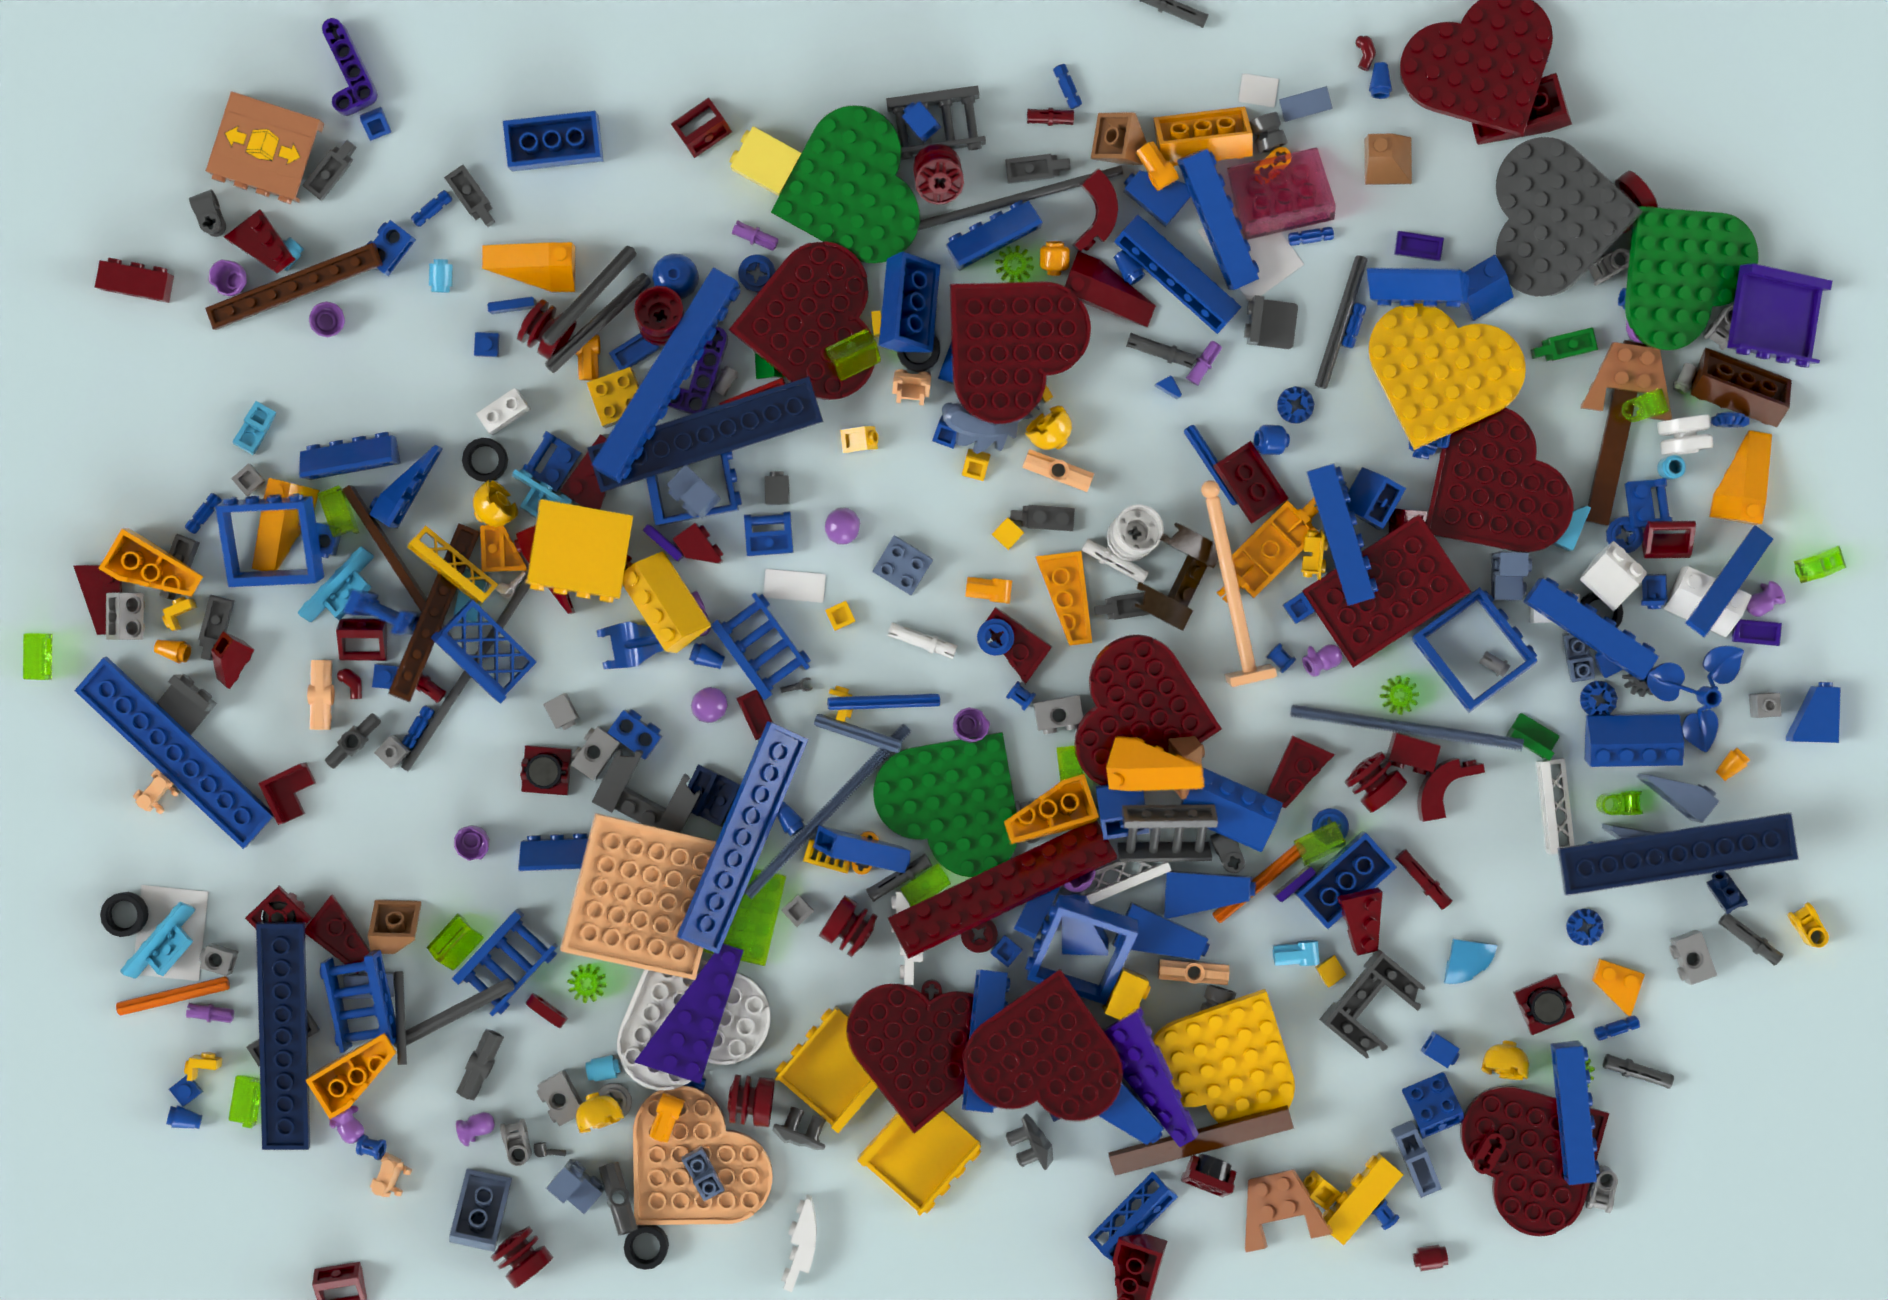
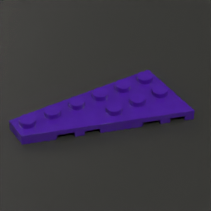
M723 943L719 954L714 953L696 977V980L692 982L634 1061L635 1063L701 1083L739 967L743 949Z
M1139 1007L1103 1031L1118 1052L1122 1063V1076L1177 1145L1182 1147L1194 1140L1199 1133L1189 1111L1183 1107L1180 1101L1182 1096L1179 1089H1175L1171 1081L1173 1076L1159 1046L1155 1045L1152 1040L1151 1034L1153 1032L1150 1026L1145 1024L1142 1018L1144 1013L1142 1008Z

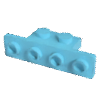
M515 469L512 473L514 478L531 487L519 508L535 518L538 515V501L541 499L565 504L573 502L563 494L558 496L551 492L553 488L542 481L538 484L532 480L533 476L523 469L520 472Z
M359 547L335 571L330 579L321 585L319 590L303 604L297 613L307 621L313 622L327 608L335 618L341 620L347 614L343 610L352 590L369 591L372 588L360 575V572L374 558V555L364 547Z
M179 902L173 907L169 915L156 927V930L141 944L137 952L127 960L120 972L125 976L136 979L149 964L158 975L164 976L193 943V940L181 926L194 913V907L183 902Z

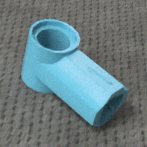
M1307 940L1299 941L1297 944L1273 945L1274 965H1319L1318 941Z

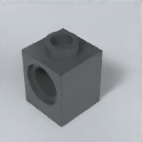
M783 471L770 472V476H764L765 504H790L789 476L784 475Z

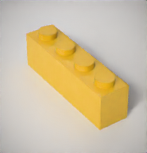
M1380 1153L1369 1158L1365 1164L1366 1169L1361 1174L1357 1173L1350 1182L1352 1184L1347 1191H1342L1336 1199L1337 1203L1332 1209L1329 1208L1322 1215L1327 1225H1330L1333 1231L1331 1235L1343 1245L1346 1244L1404 1175Z

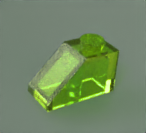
M1840 546L1794 561L1795 573L1801 583L1823 578L1846 568Z

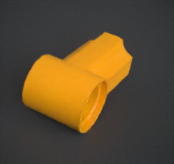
M1154 141L1148 142L1136 151L1137 156L1148 171V177L1157 191L1179 179L1175 168L1169 161L1165 160Z
M596 334L576 353V356H578L579 380L590 381L599 378L598 355H600L601 350L599 334Z
M968 577L965 597L989 599L991 602L1010 604L1012 580L995 578L988 580Z
M663 1092L656 1110L655 1121L650 1130V1137L660 1142H668L685 1100Z

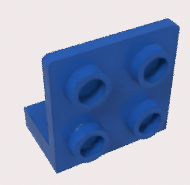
M1444 1072L1402 1089L1422 1139L1460 1124L1463 1121V1110Z

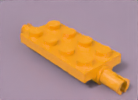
M1315 498L1311 499L1302 509H1296L1287 500L1232 554L1239 590L1245 589L1252 598H1255L1304 549L1307 531H1317L1311 524V519L1319 512L1317 505L1314 507L1316 504ZM1224 586L1216 592L1220 597L1226 593ZM1225 595L1222 599L1227 603L1228 601Z

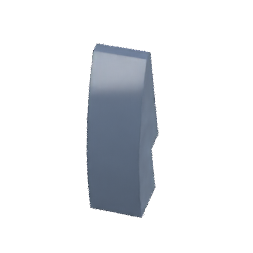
M1411 1120L1392 1128L1391 1132L1420 1198L1441 1190V1185L1413 1121Z

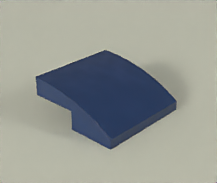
M698 764L688 787L693 794L699 790L701 794L691 813L723 827L741 784Z

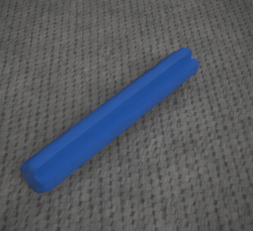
M1190 425L1184 430V434L1231 505L1238 504L1213 467L1219 461L1195 425Z

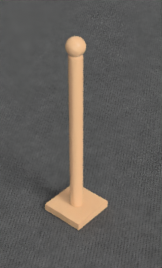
M1206 481L1201 487V492L1207 498L1206 505L1242 666L1241 671L1225 674L1226 682L1235 687L1275 678L1277 676L1276 668L1272 665L1267 664L1256 667L1220 498L1218 497L1220 487L1215 481Z

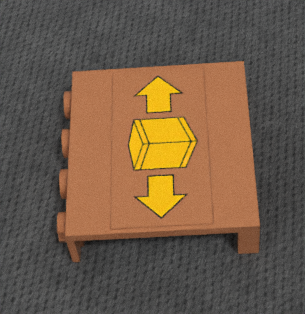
M231 91L206 172L212 175L211 179L222 183L230 180L234 182L233 186L244 190L251 187L256 189L255 193L269 197L270 194L279 196L278 200L291 204L292 201L299 203L300 199L296 197L316 133L317 131L322 133L324 123L319 119Z

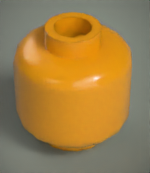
M1047 241L1046 245L1040 248V268L1046 270L1047 275H1061V271L1069 268L1070 249L1062 241Z

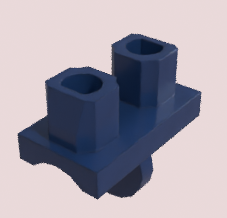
M1725 871L1712 874V880L1706 882L1707 887L1726 914L1731 913L1738 907L1748 905L1747 899Z

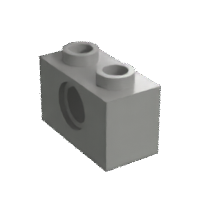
M1080 695L1033 703L1038 731L1043 730V734L1055 733L1058 727L1066 726V730L1077 729L1083 719ZM1058 708L1063 709L1066 714L1065 719L1061 722H1056L1052 716L1054 710Z
M600 726L596 727V729L591 728L584 737L587 742L582 748L578 746L571 756L573 762L570 765L593 781L597 779L621 744V742L608 734V731ZM592 745L600 749V756L598 758H592L589 755V748Z
M1693 930L1670 939L1672 946H1669L1672 957L1678 961L1680 967L1677 968V971L1682 981L1685 980L1686 983L1693 985L1717 976L1702 932ZM1694 952L1696 959L1693 963L1688 964L1687 956Z
M565 1069L537 1085L539 1088L537 1094L543 1103L546 1101L550 1108L548 1114L554 1123L557 1122L561 1126L576 1118V1111L583 1102ZM557 1093L563 1094L566 1102L558 1104L554 1099V1095Z

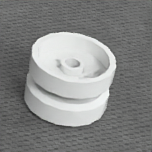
M1709 415L1679 418L1657 423L1659 435H1674V439L1663 440L1660 443L1661 455L1696 453L1699 450L1714 447L1711 435H1697L1696 433L1711 427Z

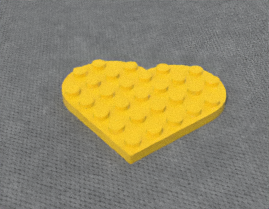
M1414 303V307L1398 306L1388 311L1376 323L1370 336L1369 359L1371 366L1413 450L1504 409L1517 397L1525 379L1526 364L1523 352L1518 343L1508 333L1488 324H1469L1458 328L1454 321L1442 310L1436 307H1424L1422 303Z
M1265 989L1171 1021L1154 1035L1153 1042L1159 1046L1173 1076L1171 1080L1175 1089H1179L1182 1096L1180 1101L1183 1107L1206 1105L1210 1115L1218 1123L1286 1105L1289 1109L1294 1097L1295 1081Z

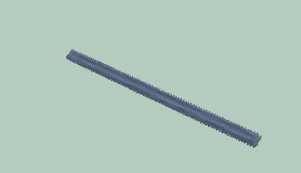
M1293 705L1290 716H1294V718L1296 716L1299 718L1300 716V718L1303 717L1304 719L1306 717V719H1314V721L1316 719L1319 721L1320 719L1321 722L1322 720L1323 722L1325 720L1328 722L1329 720V723L1331 721L1335 724L1340 722L1341 725L1342 723L1343 725L1345 723L1348 725L1349 723V726L1351 724L1354 726L1355 724V727L1358 725L1361 728L1362 726L1363 728L1365 726L1368 728L1369 726V729L1371 727L1374 729L1375 727V730L1381 728V731L1384 729V731L1389 730L1391 732L1392 730L1394 732L1395 730V733L1397 731L1400 733L1401 731V734L1403 732L1404 734L1406 732L1407 734L1410 733V735L1413 733L1416 736L1421 734V737L1423 735L1426 737L1427 735V737L1430 736L1431 738L1433 736L1435 738L1436 736V739L1439 737V739L1442 738L1443 740L1444 738L1446 740L1447 738L1448 741L1449 739L1450 741L1452 739L1455 741L1456 739V742L1458 740L1461 742L1462 740V743L1468 741V744L1469 742L1471 744L1476 743L1477 745L1482 743V746L1484 744L1487 746L1488 744V747L1490 745L1491 747L1493 745L1494 747L1497 746V748L1503 746V749L1504 747L1506 749L1509 748V750L1514 748L1515 751L1516 749L1517 751L1519 749L1522 751L1524 739L1479 732L1474 733L1419 723L1413 724L1412 722L1398 720L1393 721L1392 719L1384 720V718L1358 716V714L1344 712L1338 713V711L1335 713L1332 710L1312 709L1311 707L1309 709V707L1306 708L1298 705Z
M902 724L891 737L903 742L907 738L906 735L911 733V730ZM879 748L873 754L874 756H871L872 758H869L870 760H867L851 777L852 779H849L850 781H847L848 783H845L846 785H843L831 798L832 800H829L830 802H827L828 804H825L826 806L819 810L811 819L812 821H809L810 823H807L808 825H805L806 827H803L804 829L797 833L791 840L792 842H789L790 844H787L788 846H785L786 848H783L773 858L774 861H771L772 863H769L770 865H767L768 867H765L755 877L756 880L753 879L754 882L751 881L752 884L747 886L745 894L752 899L767 884L766 882H769L768 880H771L785 865L784 863H787L803 846L802 844H805L817 832L819 825L822 826V823H825L841 807L842 802H845L844 800H847L863 784L862 781H865L864 779H867L866 777H869L868 775H871L892 751Z

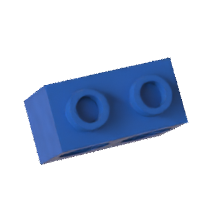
M920 101L917 104L912 102L903 110L905 114L902 118L923 142H926L942 128Z
M391 220L388 223L384 222L377 231L379 235L376 239L367 243H375L378 251H385L386 255L384 260H382L383 265L377 267V269L387 276L391 274L416 241L415 238ZM393 232H399L400 235L396 243H390L389 237Z
M625 709L607 733L633 752L636 750L643 751L641 757L645 760L663 736L659 734L661 730L651 722L648 725L640 720L642 716L633 709H630V711ZM628 719L633 723L631 732H624L622 730L621 723L623 720ZM643 733H648L652 737V742L649 746H644L640 742V736Z

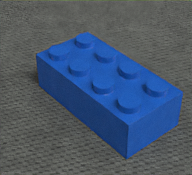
M596 111L503 121L507 165L512 172L604 161L599 115Z
M1362 831L1315 873L1316 875L1296 890L1294 894L1320 923L1329 929L1343 916L1342 906L1338 902L1337 896L1373 889L1392 873L1397 866L1371 837Z

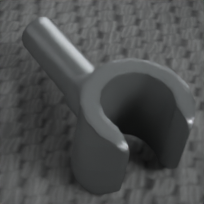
M803 678L799 683L780 687L781 693L800 689L805 692L810 691L813 687L805 689L803 682L811 680V678Z
M546 1142L534 1144V1153L537 1157H545L547 1155L566 1156V1150L547 1149Z

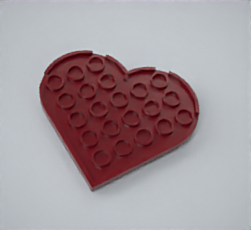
M1479 0L1467 11L1461 24L1455 22L1435 23L1421 29L1408 41L1400 62L1402 84H1404L1411 99L1427 110L1523 137L1552 46L1553 31L1550 20L1545 11L1533 0Z
M826 241L814 242L794 250L729 328L732 334L789 381L794 382L810 377L815 396L818 399L836 400L855 393L870 378L875 366L874 339L867 325L859 318L868 300L867 274L859 259L847 248L836 243Z
M1052 282L950 284L952 371L954 390L958 400L972 416L987 423L1006 424L1024 418L1040 402L1046 386V376L1068 370L1085 353L1090 340L1091 323L1084 303L1067 287Z
M1505 407L1488 417L1451 433L1449 446L1442 448L1426 522L1434 536L1529 553L1540 551L1553 545L1566 532L1573 516L1574 501L1572 491L1558 470L1547 463L1536 460L1537 447L1534 434L1519 414Z
M1128 635L1118 638L1105 646L1093 662L1089 675V690L1096 706L1087 712L1081 720L1075 734L1074 749L1077 761L1085 774L1099 785H1108L1106 767L1117 736L1140 738L1145 741L1144 743L1153 747L1159 746L1163 748L1164 752L1168 753V739L1195 736L1202 743L1222 730L1176 656L1164 643L1146 635Z
M1061 969L982 1023L970 1036L963 1056V1067L967 1082L974 1093L984 1102L1002 1109H1018L1029 1106L1037 1101L1053 1116L1068 1121H1084L1102 1114L1115 1101L1122 1083L1123 1070L1118 1052Z
M879 985L865 992L853 1005L847 1020V1041L855 1059L908 1128L915 1134L964 1092L965 1073L963 1056L969 1040L974 994L959 991L947 992L928 1000L921 992L907 985Z
M1514 1086L1494 1087L1479 1094L1464 1112V1119L1460 1126V1138L1463 1149L1471 1162L1473 1155L1487 1133L1495 1131L1505 1138L1506 1147L1493 1170L1487 1173V1175L1494 1177L1492 1194L1495 1206L1502 1218L1517 1231L1531 1236L1553 1235L1570 1226L1583 1209L1590 1183L1569 1185L1564 1179L1556 1098ZM1590 1107V1115H1593L1595 1121L1592 1137H1595L1597 1142V1151L1594 1152L1595 1160H1597L1609 1113ZM1497 1137L1495 1140L1490 1139L1489 1142L1492 1144V1146L1489 1151H1491L1494 1146L1498 1147L1500 1145V1143L1498 1142L1499 1137ZM1487 1154L1483 1160L1479 1158V1168H1481L1482 1166L1487 1167L1488 1163L1486 1161V1158L1489 1154Z

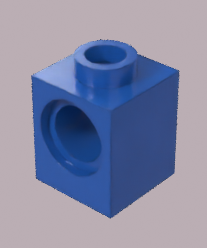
M316 522L321 557L329 558V554L336 555L343 529ZM328 535L330 544L324 548L320 540L322 536Z
M1433 1031L1420 1050L1446 1068L1450 1064L1454 1065L1460 1055L1458 1053L1460 1049L1456 1045Z

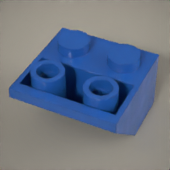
M1362 467L1348 491L1351 502L1347 503L1349 512L1354 511L1357 518L1378 530L1384 529L1406 488L1383 475Z
M1109 785L1096 786L1103 839L1127 837L1128 828H1124L1122 805H1145L1143 791L1111 790ZM1138 828L1137 835L1150 833L1149 828Z

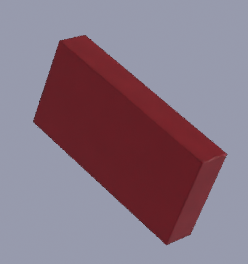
M755 689L736 699L755 740L760 739L767 721L772 723L773 721L760 693Z

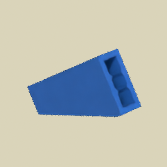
M821 825L818 827L813 848L832 858L905 873L906 867L910 863L911 851L902 846Z
M1170 871L1166 875L1164 918L1169 919L1250 901L1251 896H1255L1256 882H1252V876Z
M1131 902L1125 916L1139 920L1138 935L1131 950L1199 960L1201 955H1206L1210 946L1207 943L1208 938ZM1116 934L1112 942L1114 947L1117 946L1122 934Z
M1123 1082L1113 1104L1102 1114L1098 1115L1146 1145L1150 1142L1155 1143L1163 1135L1162 1131L1164 1128L1161 1123Z

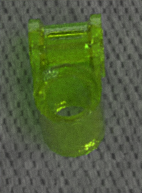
M1660 388L1626 401L1622 405L1621 410L1626 420L1637 422L1664 414L1669 411L1663 390ZM1631 405L1639 408L1636 411V416L1633 417L1631 414H1627Z
M1642 791L1601 794L1596 800V807L1599 812L1607 815L1643 814V810L1640 807ZM1611 798L1613 800V807L1607 810L1605 802Z

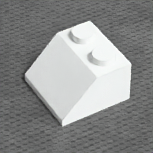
M1613 541L1595 556L1580 580L1614 611L1640 585L1648 572Z

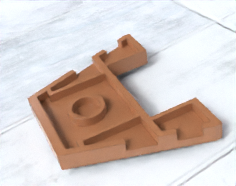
M1613 342L1580 408L1603 411L1606 388L1651 394L1649 419L1672 420L1660 349Z
M1294 1169L1248 1180L1246 1252L1268 1247L1262 1224L1305 1215L1311 1239L1333 1233L1330 1225H1327L1323 1219V1214L1313 1203L1308 1190Z

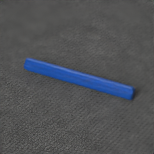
M939 694L829 697L827 700L829 710L940 706Z

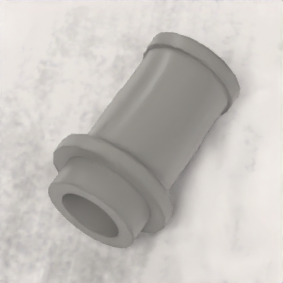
M1684 363L1677 381L1673 382V389L1681 394H1686L1687 391H1690V384L1698 368L1692 364Z
M728 366L721 369L723 372L712 389L725 397L733 380L738 378L736 376L738 372Z
M1488 651L1484 653L1483 658L1479 662V664L1497 673L1496 676L1504 677L1510 668L1507 660L1502 661Z

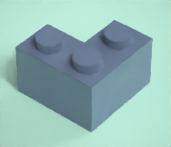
M687 465L666 484L670 488L668 493L677 502L682 499L685 502L682 507L694 518L698 515L703 519L721 500Z
M1499 552L1492 554L1491 595L1494 600H1523V596H1526L1527 584L1523 582V577H1527L1528 572L1532 570V559L1528 558L1529 553Z
M570 1159L552 1179L546 1189L563 1204L568 1200L585 1214L605 1189L602 1187L603 1183L597 1177H590L585 1172L586 1168L576 1160L573 1162Z

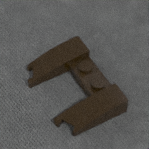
M1175 523L1174 525L1179 531L1171 538L1163 534L1160 540L1187 555L1168 596L1139 582L1137 589L1145 591L1143 604L1135 603V606L1183 631L1193 612L1192 609L1188 608V605L1207 566L1214 569L1218 561L1215 542L1179 523Z

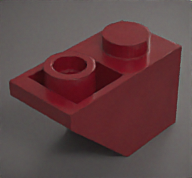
M694 523L673 538L683 555L688 559L716 564L723 562L721 556L724 555L717 544L712 546L707 539L711 535L703 524L698 526L697 523Z
M225 631L220 635L211 653L216 678L226 688L231 689L238 680L246 663L250 661L254 649L245 641Z

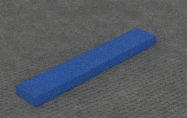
M1754 525L1685 624L1705 637L1771 544L1773 538Z

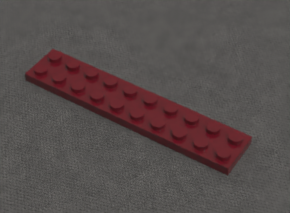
M1096 820L1094 823L1070 830L888 917V920L909 959L1116 860L1117 854L1109 840L1103 839L1102 828Z

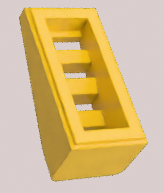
M809 839L803 859L804 862L848 874L850 861L844 860L843 867L838 866L840 859L835 858L834 864L829 863L831 857L826 855L824 862L821 861L822 852L818 851L816 859L811 858L815 839Z

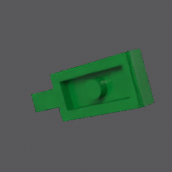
M1591 327L1547 338V340L1541 341L1542 347L1534 348L1530 351L1532 359L1545 356L1546 361H1555L1596 351L1598 346L1594 329Z

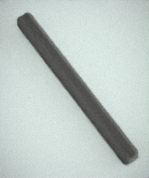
M625 246L542 335L546 344L553 345L633 260L637 254L633 247Z
M1357 255L1354 259L1315 382V386L1318 388L1326 389L1328 387L1368 261L1363 256Z
M641 273L545 362L547 369L555 373L651 284L650 278L645 273Z
M506 978L406 1030V1046L515 989L513 981L510 978Z

